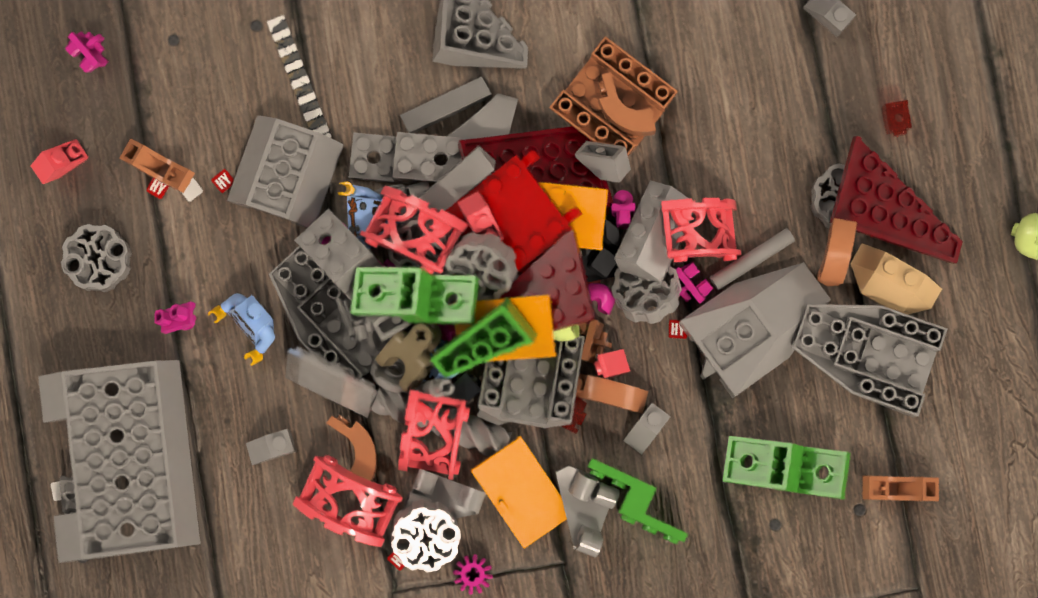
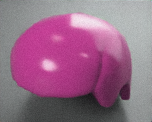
M601 283L588 284L591 301H597L598 311L610 315L615 304L612 290Z

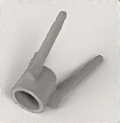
M336 297L338 308L346 324L351 341L368 338V331L373 330L369 319L366 317V323L363 322V319L354 321L348 300H343V306L340 298Z

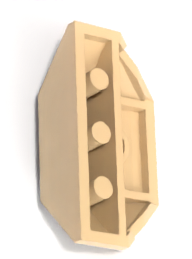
M863 243L850 263L860 294L881 306L907 315L931 309L942 290L941 287L921 271L885 251Z

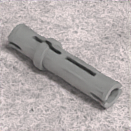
M442 379L422 381L415 391L431 394L433 397H442V395H450L453 392V384L449 385L450 381Z

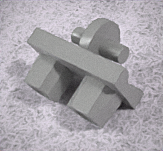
M60 476L62 512H65V514L76 513L73 477Z

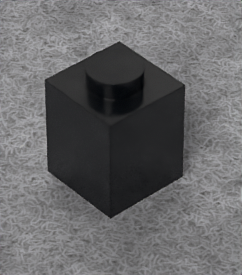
M465 373L453 384V392L449 396L452 399L465 400L467 405L481 392L479 386L482 383L474 374L469 376Z

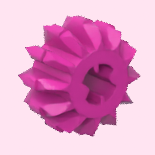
M476 554L473 555V562L471 563L469 557L464 556L467 565L458 561L456 564L462 568V571H453V574L461 575V578L454 580L455 584L463 581L464 584L460 587V590L464 591L468 585L470 586L469 594H473L474 586H476L478 593H482V588L479 584L482 583L488 588L490 584L484 578H493L492 574H485V571L492 568L491 565L482 567L486 561L485 558H482L479 564L476 563L478 558ZM472 568H476V572L479 571L480 576L476 577L474 581L469 580L470 576L467 577L466 574Z

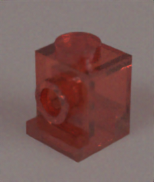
M908 100L886 103L881 108L886 135L893 134L894 137L903 136L912 128ZM895 115H901L902 122L896 121Z
M575 397L572 422L561 427L577 434L578 429L575 426L576 424L581 426L587 415V413L583 412L587 403Z

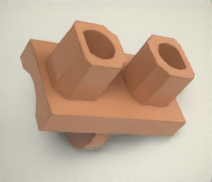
M598 320L579 324L580 334L586 336L581 360L592 364L595 362L596 354H603L604 348L612 347V343L606 342L608 333L602 332L604 324L598 322Z

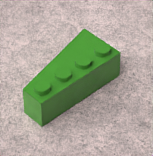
M507 298L438 349L430 361L444 378H448L470 369L474 365L490 361L494 357L512 352L521 346L532 344L538 334L509 298Z

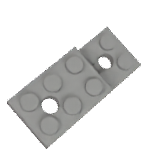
M353 132L349 179L409 185L418 183V181L436 183L462 161L458 143L460 140H466V138L397 132L396 137ZM372 152H377L381 156L380 161L376 164L368 161V155ZM438 154L447 156L448 161L445 165L438 166L435 164L434 159Z
M329 209L294 240L351 302L356 267L384 268L373 254ZM327 236H331V241L326 245H322V240ZM380 286L375 287L374 290H373V292H372V295H373L376 291L381 290V287H380ZM388 316L366 317L377 327Z

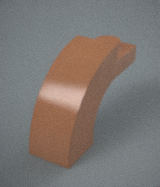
M611 72L602 74L601 82H598L601 95H606V97L600 98L598 104L605 118L614 127L625 133L636 136L654 135L656 127L650 108L633 110L626 107L617 96Z
M133 139L129 140L119 158L148 176L182 193L185 192L195 174L191 170L163 157Z
M833 219L829 228L824 258L817 273L816 280L819 283H823L826 286H839L843 284L851 258L857 222Z
M579 374L575 397L643 414L648 391L600 377Z
M339 415L337 418L331 416L327 424L346 436L354 446L355 461L350 471L362 478L373 481L377 470L378 456L371 435L357 421L350 428L348 427L350 422Z
M863 476L862 499L939 501V478Z

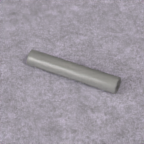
M785 228L709 278L714 287L720 290L795 242V239L789 229Z

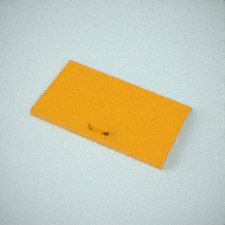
M538 182L563 216L573 207H578L582 215L570 223L574 229L573 231L576 232L579 248L602 250L608 190Z
M550 295L509 298L538 335L534 343L494 357L490 361L555 357ZM505 299L477 301L475 322ZM455 324L456 336L472 324Z
M518 436L517 439L471 469V472L523 548H526L567 520L560 493L521 436Z

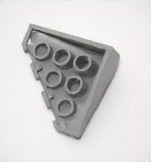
M489 0L439 1L432 62L452 66L526 69L528 46L523 40L518 42L510 33L513 28L502 16L498 19L490 10L492 4Z

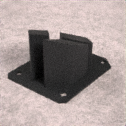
M610 214L605 216L603 249L580 248L585 275L588 276L587 283L615 277L614 273L618 268L615 256L620 247V239L614 217Z

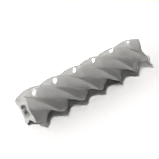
M379 387L371 410L379 415H390L397 422L405 424L410 392L395 393ZM419 400L433 410L437 404L435 402ZM440 407L438 412L440 417L447 409H450L447 415L449 419L456 417V408ZM469 415L468 421H463L459 445L468 449L477 448L480 453L490 457L508 445L512 432L507 433L500 425L485 424L479 417ZM426 419L425 425L422 422H417L419 427H425L429 421ZM433 425L429 432H434L439 438L443 439L440 432ZM456 428L450 430L453 438L455 437Z

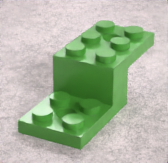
M356 267L351 314L357 316H398L408 323L474 324L479 278L477 276L431 275L422 268ZM380 286L381 293L379 296L373 297L372 292L374 288ZM457 294V302L454 305H449L448 300L450 296Z
M729 436L722 482L844 499L851 453L804 447L793 443ZM750 455L753 458V464L751 467L746 468L744 460ZM826 466L829 474L825 479H821L819 471L822 467Z
M593 458L590 460L587 466L588 469H591L589 474L600 479L606 476L612 479L611 484L621 489H625V486L629 487L618 510V513L622 514L620 519L633 525L637 521L643 524L641 529L655 535L659 531L664 534L663 539L674 544H678V541L685 542L688 533L645 514L656 487Z

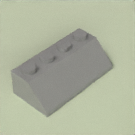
M650 180L616 253L615 261L619 271L658 283L663 282L672 259H669L667 256L661 201L689 199L670 185ZM669 213L671 230L678 228L671 213ZM682 231L672 234L673 249L678 248L680 242L676 243L680 236L684 235Z

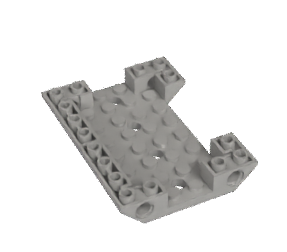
M179 360L131 363L61 371L38 376L43 423L67 420L77 511L76 513L53 516L58 563L200 544ZM114 383L118 386L119 391L115 396H108L105 393L107 384ZM118 429L123 432L124 438L121 442L114 443L111 441L110 433L113 430ZM120 476H125L129 480V486L124 490H120L115 486V480ZM124 523H130L134 526L132 536L125 537L121 534L120 528Z

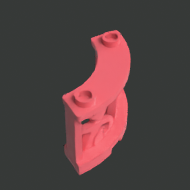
M384 186L380 193L384 196L366 231H361L359 234L365 238L364 243L373 248L381 246L421 265L420 268L431 275L433 272L441 274L450 252L461 233H464L468 224L443 210L429 209L428 202L413 195L410 197L401 190ZM402 208L407 209L404 215H396L397 213L401 214ZM417 211L420 212L418 223L426 235L417 239L402 241L397 230L396 221H406L412 218ZM428 220L434 221L433 225L429 226L433 230L432 232L425 226ZM453 230L444 245L439 239ZM390 236H391V239H392L393 243L387 241V239H388ZM434 242L443 249L436 263L425 257L427 251H432L436 255V251L431 245ZM416 249L417 255L408 250Z
M702 198V203H696V200L692 199L661 201L667 256L669 259H673L674 262L688 261L687 257L723 258V261L737 260V256L742 255L741 250L736 249L732 211L737 210L735 200ZM693 212L696 216V219L694 222L689 223V220L694 219L691 216V213ZM669 213H671L678 228L671 230ZM706 214L712 225L718 228L711 242L704 239L694 229V227L699 226L704 221ZM682 231L685 235L680 236L676 243L684 241L686 247L682 250L673 249L672 234Z
M410 390L405 415V425L408 426V431L402 433L398 470L408 472V467L449 475V480H453L454 474L459 475L461 461H457L462 424L463 421H468L470 408L466 407L465 400L433 397L431 394ZM419 400L435 402L437 404L433 410ZM442 404L457 407V415L454 419H449L447 416L450 409L445 410L441 417L438 415ZM426 419L429 421L425 427H419L417 422H422L425 425ZM434 425L446 444L440 449L429 453L427 446L422 441L413 437L426 435ZM456 428L455 437L453 438L450 430Z
M315 456L313 460L315 464L300 497H295L292 505L311 520L318 518L320 521L325 522L323 527L339 535L346 532L349 535H354L355 541L382 547L385 540L383 535L398 502H401L403 497L396 492L397 489L390 484L381 485L362 478L338 464L337 459L332 456ZM324 470L332 476L331 479H328L326 475L323 476V482L326 487L319 482ZM317 488L319 492L313 497V494ZM343 490H353L363 510H353L342 518L338 516V505L331 494ZM376 497L388 499L382 512L373 511V509L382 505V503L376 502ZM328 501L332 506L331 510L324 507V504H328ZM353 516H364V518H358V524L352 522ZM374 517H380L374 529Z

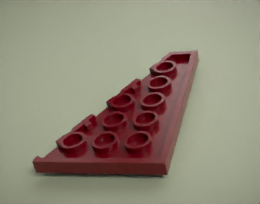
M573 126L460 140L458 143L462 160L478 146L495 160V169L491 173H494L515 155H518L522 160L532 150L536 151L540 159L528 169L538 182L608 190L606 207L612 206L613 199L607 180L599 179L575 156L579 148L586 141L591 140Z
M854 136L830 223H832L834 218L857 222L856 232L945 262L957 264L963 241L956 234H953L950 228L932 213V209L897 177L898 175L886 162L881 161L879 155L872 151L862 141L861 137Z
M569 231L512 283L509 291L500 297V299L550 295L553 332L596 320L575 231Z

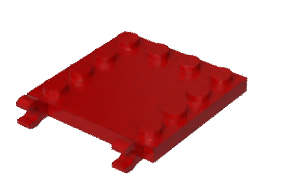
M533 150L524 156L522 160L518 155H515L445 210V212L467 223L458 202L479 192L504 238L501 242L511 247L516 255L515 266L518 269L517 273L555 245L569 231H573L574 229L570 223L582 215L578 207H573L564 216L528 169L540 159L536 151ZM469 224L464 233H461L462 238L464 235L473 233Z

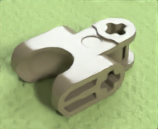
M429 323L417 324L409 333L403 329L393 335L376 357V362L381 367L392 366L399 358L403 361L405 372L399 385L405 393L410 392V390H416L435 366L430 361L432 358L430 354L442 340L440 327Z

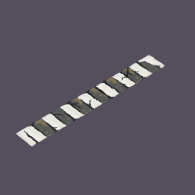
M284 15L267 21L308 128L331 138L332 136Z

